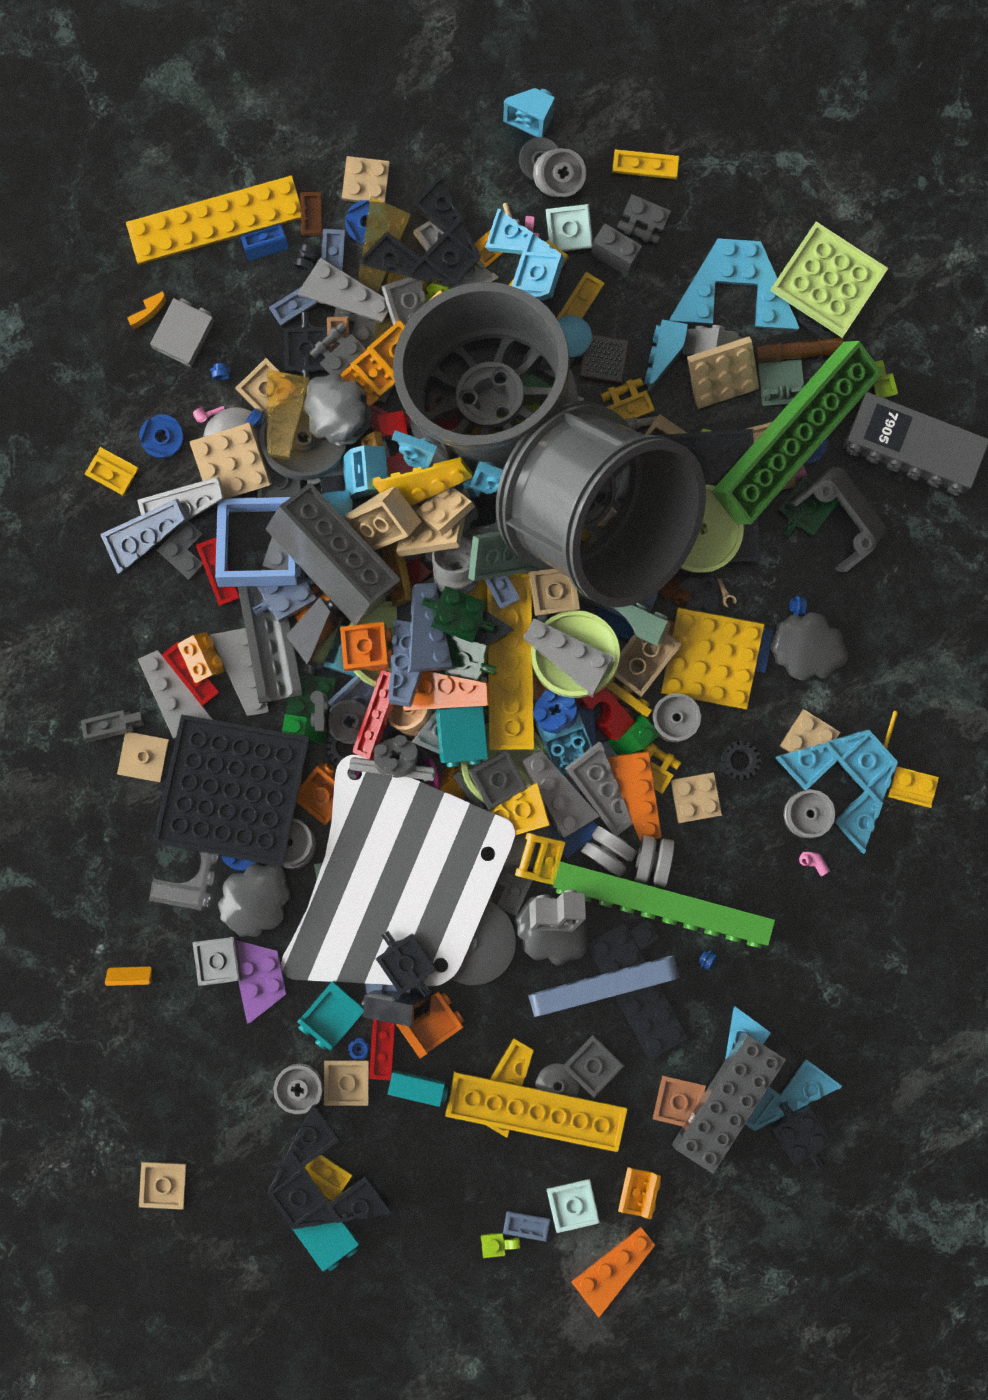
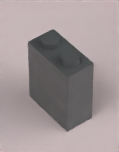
M604 224L593 241L591 254L628 276L639 259L642 245L609 225Z

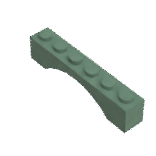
M577 590L578 600L593 601ZM636 603L635 606L613 607L627 619L638 638L659 648L661 647L671 626V623L666 621L667 616L659 612H655L654 615L646 612L648 608L639 603Z

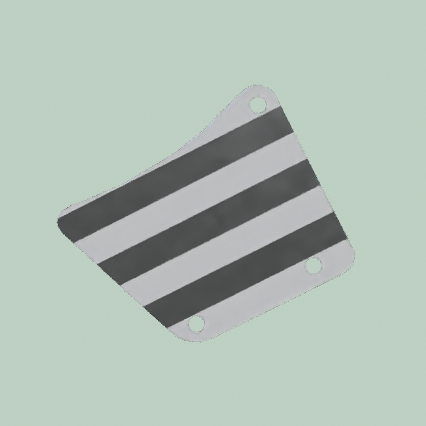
M349 755L340 761L336 769L332 823L325 858L308 908L281 961L282 973L293 980L393 985L375 959L389 947L383 937H381V935L389 930L395 941L402 940L413 933L433 963L438 958L447 960L448 969L445 972L435 971L424 981L426 986L441 985L455 976L463 962L512 847L515 837L513 824L508 819L413 778H393V775L384 776L378 773L362 772L360 779L351 780L348 777L350 759L352 757L367 758L360 755ZM489 846L494 849L495 857L493 860L485 861L482 859L481 850L484 847Z

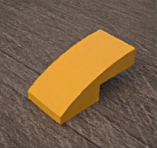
M163 291L143 300L146 309L127 317L133 330L148 322L164 306L167 299Z

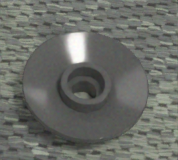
M544 137L533 138L526 142L519 155V164L523 173L528 178L534 180L535 157L537 155L541 156L546 151L559 149L552 140Z
M559 1063L543 1068L537 1076L535 1085L536 1089L573 1097H577L580 1086L562 1067L564 1064ZM556 1082H560L562 1084V1088L560 1090L554 1089L553 1086Z

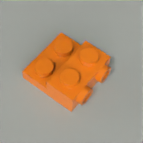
M384 622L340 627L345 672L363 669L368 671L390 669L393 650L388 648V642L392 641L391 629L387 628Z
M321 762L301 785L297 803L326 826L332 819L336 768L330 763L324 764Z

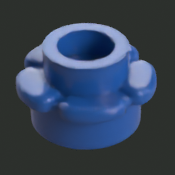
M225 363L215 364L214 368L210 369L212 379H229L231 368L227 367Z
M255 408L248 416L246 422H252L253 427L256 426L258 428L266 418L263 416L264 410L260 411L258 408Z
M797 595L794 599H791L789 605L790 612H793L794 615H804L806 612V598Z
M713 950L702 953L699 959V963L702 964V970L705 968L710 971L714 966L718 955L714 954Z
M356 1038L348 1046L349 1054L353 1059L359 1058L363 1060L368 1056L370 1045L364 1039Z

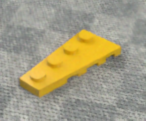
M459 457L434 463L433 467L413 468V472L400 474V472L391 474V477L384 479L376 477L373 478V485L379 493L396 486L408 504L413 506L472 478V471L464 460Z
M538 783L489 811L508 819L513 824L515 835L550 826Z
M513 1039L490 1079L522 1086L533 1049ZM486 1125L506 1138L508 1137V1129Z

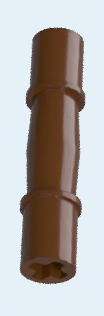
M842 337L818 338L817 341L756 346L757 363H766L815 356L822 358L823 356H831L844 341Z

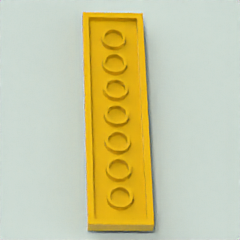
M291 175L128 221L126 225L137 263L140 265L240 237L241 235L274 225L300 220L301 206Z
M519 573L508 575L520 600L500 610L487 585V612L515 630V632L490 645L488 651V664L498 667L496 676L488 673L490 690V750H534L532 646L524 640V635L532 622L531 586L529 574Z
M454 1072L445 1116L618 1152L627 1108Z

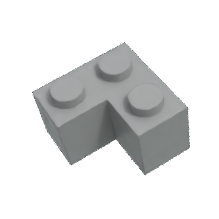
M712 325V328L696 326L695 329H687L682 355L688 357L743 338L738 336L739 333L726 331L725 327L720 325Z
M566 890L557 899L550 898L547 895H540L529 904L530 930L573 932L586 919L585 893H577L576 890Z

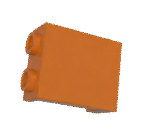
M437 991L431 996V1008L428 1017L412 1027L396 1024L419 1058H422L429 1051L464 1028L462 1025L464 1019L458 1011H452L449 1006L452 1002L445 992L440 994Z

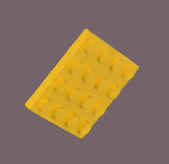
M678 607L672 638L682 645L666 664L661 693L668 695L680 693L695 700L747 709L764 623Z

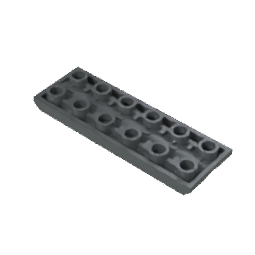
M239 586L238 591L259 704L302 696L294 647L286 637L290 632L289 620L286 619L279 623L274 614L269 610L256 616L253 607L264 602L262 594L257 586Z

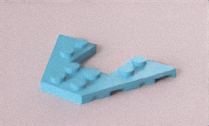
M498 209L485 247L488 251L522 254L512 286L530 293L540 301L552 298L565 259L564 256L556 249L550 247L545 241L535 236L526 227L520 225L515 219L509 217L501 209Z
M717 239L669 320L685 324L712 325L715 283L757 286L755 328L799 330V325L789 303L770 291L777 280V276L761 241Z
M396 430L394 431L392 440L397 441L400 445L399 452L404 455L403 458L408 466L413 468L433 467L431 461L437 445H434L427 439H418ZM480 461L473 477L453 486V488L457 491L467 490L470 498L479 497L482 492L486 494L497 492L503 469L497 468L493 463H483Z
M864 730L777 756L776 759L804 790H807L836 762L864 790L834 820L839 829L864 854L870 834L875 827L874 823L881 811L886 790L890 786L892 773L895 772L898 761L870 730Z
M737 1007L733 1008L726 1058L743 1032L761 1044H764L771 1034ZM805 1059L780 1094L768 1087L747 1120L746 1125L756 1131L785 1116L779 1107L781 1103L784 1106L783 1102L787 1101L794 1112L840 1089L842 1086Z

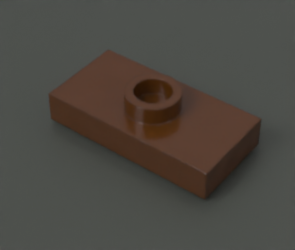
M300 192L302 237L323 236L322 192Z

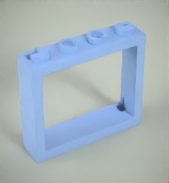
M290 497L229 498L218 502L215 575L218 587L297 585V576H300L301 567L290 555L288 570L227 571L229 512L277 511L278 507Z

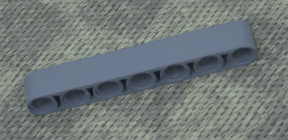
M669 956L538 991L528 996L534 1017L672 981L680 978L674 956Z

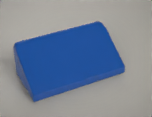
M282 224L241 235L244 250L249 261L289 249Z

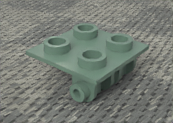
M801 360L758 363L762 406L789 404L805 386Z

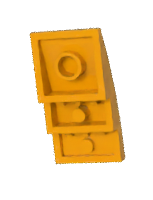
M400 320L367 347V350L340 374L346 381H357L363 386L367 393V404L370 407L395 385L393 359L398 339L405 327Z

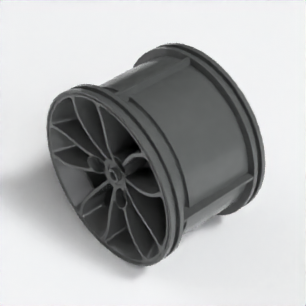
M476 282L457 286L440 293L415 312L404 327L396 345L393 359L394 383L402 406L409 416L414 437L427 439L434 445H437L431 463L434 464L461 457L472 471V477L480 461L483 463L490 462L497 468L504 469L512 450L524 433L538 425L536 428L540 427L549 419L558 406L579 401L576 383L570 369L567 342L559 322L548 307L539 299L522 289L510 285ZM501 338L502 341L493 362L476 364L463 348V345L473 341ZM517 341L529 346L531 353L523 365L513 370L504 364V360L513 342ZM450 353L460 356L470 368L463 374L460 380L446 376L439 369V364ZM544 358L556 376L553 387H524L522 382L539 367ZM430 378L441 387L456 393V400L432 411L425 412L424 398ZM474 400L472 404H466L468 401ZM544 401L534 413L523 407V403ZM501 414H508L506 417L498 418ZM459 415L463 416L460 424L453 432L434 424L444 419ZM516 418L523 421L522 423L515 426ZM475 426L481 427V435H468ZM497 427V429L501 431L495 434H491V428Z
M574 401L558 406L549 419L540 427L536 428L538 426L536 425L523 434L505 464L496 497V519L500 535L505 545L515 556L537 568L556 569L569 577L572 584L581 594L598 604L607 607H626L639 603L655 594L673 578L684 564L697 540L706 505V485L700 463L685 446L667 437L659 435L645 436L630 429L627 422L619 414L599 403ZM623 470L620 487H619L617 496H616V498H615V495H616V479H615V477ZM582 530H586L590 533V536L581 544Z

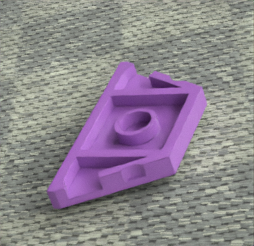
M237 940L242 980L238 982L247 1023H251L285 996L287 992L278 951Z

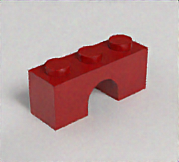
M403 410L377 415L382 440L392 439L395 430L408 435L407 429L411 428L409 416H404ZM400 452L395 456L386 458L389 477L397 472H400V474L413 472V467L408 466L403 458L404 455Z
M606 687L595 693L593 698L591 696L574 698L576 703L584 709L592 710L597 703L600 704L601 715L594 724L607 739L619 740L635 722L630 717V711L620 705L617 701V696L612 691L607 690Z

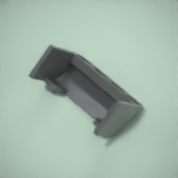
M831 467L787 501L786 504L788 506H797L812 493L821 502H829L836 497L861 531L853 541L856 551L835 567L839 572H847L875 549L884 536L886 527L847 473L840 467Z

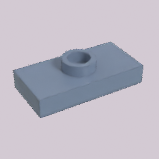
M507 1211L503 1234L547 1242L550 1219Z

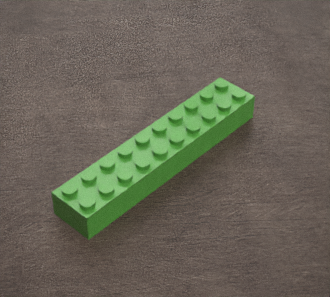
M860 341L843 342L711 491L736 524L751 525L883 374Z
M560 862L555 882L552 888H556V893L562 894L566 890H576L577 893H585V901L591 902V898L599 900L598 905L612 908L613 904L619 905L620 911L632 914L634 910L641 911L640 916L654 920L655 916L663 917L662 922L676 925L677 922L684 923L683 928L698 931V927L705 929V934L719 937L720 933L725 934V939L739 943L741 939L747 940V945L761 949L762 945H769L775 920L564 862Z

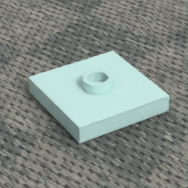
M589 204L546 209L548 237L552 244L563 252L592 248L593 239Z
M590 1179L547 1188L557 1233L600 1223Z

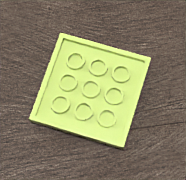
M815 222L770 291L843 338L888 268L818 222Z

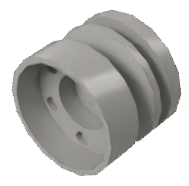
M462 537L459 548L432 552L434 583H436L439 591L442 592L443 588L447 586L467 594L478 585L479 581L468 579L472 541Z

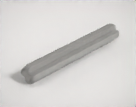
M356 757L350 759L349 767L351 770L381 774L376 769L374 760ZM416 765L414 771L404 777L432 781L435 778L436 771L433 767Z

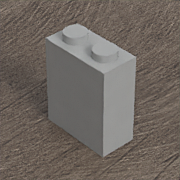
M173 298L150 345L153 349L192 367L214 324V320L209 311L203 308L197 310L191 307L192 303L182 298L180 300Z

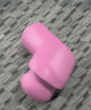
M807 851L801 854L799 858L801 865L816 867L820 876L830 871L819 853Z

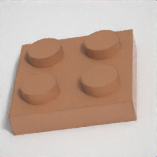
M662 1075L652 1119L684 1126L702 1098L706 1086Z

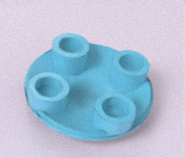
M569 315L557 319L565 335L569 357H581L589 348L592 340L589 325L577 316Z

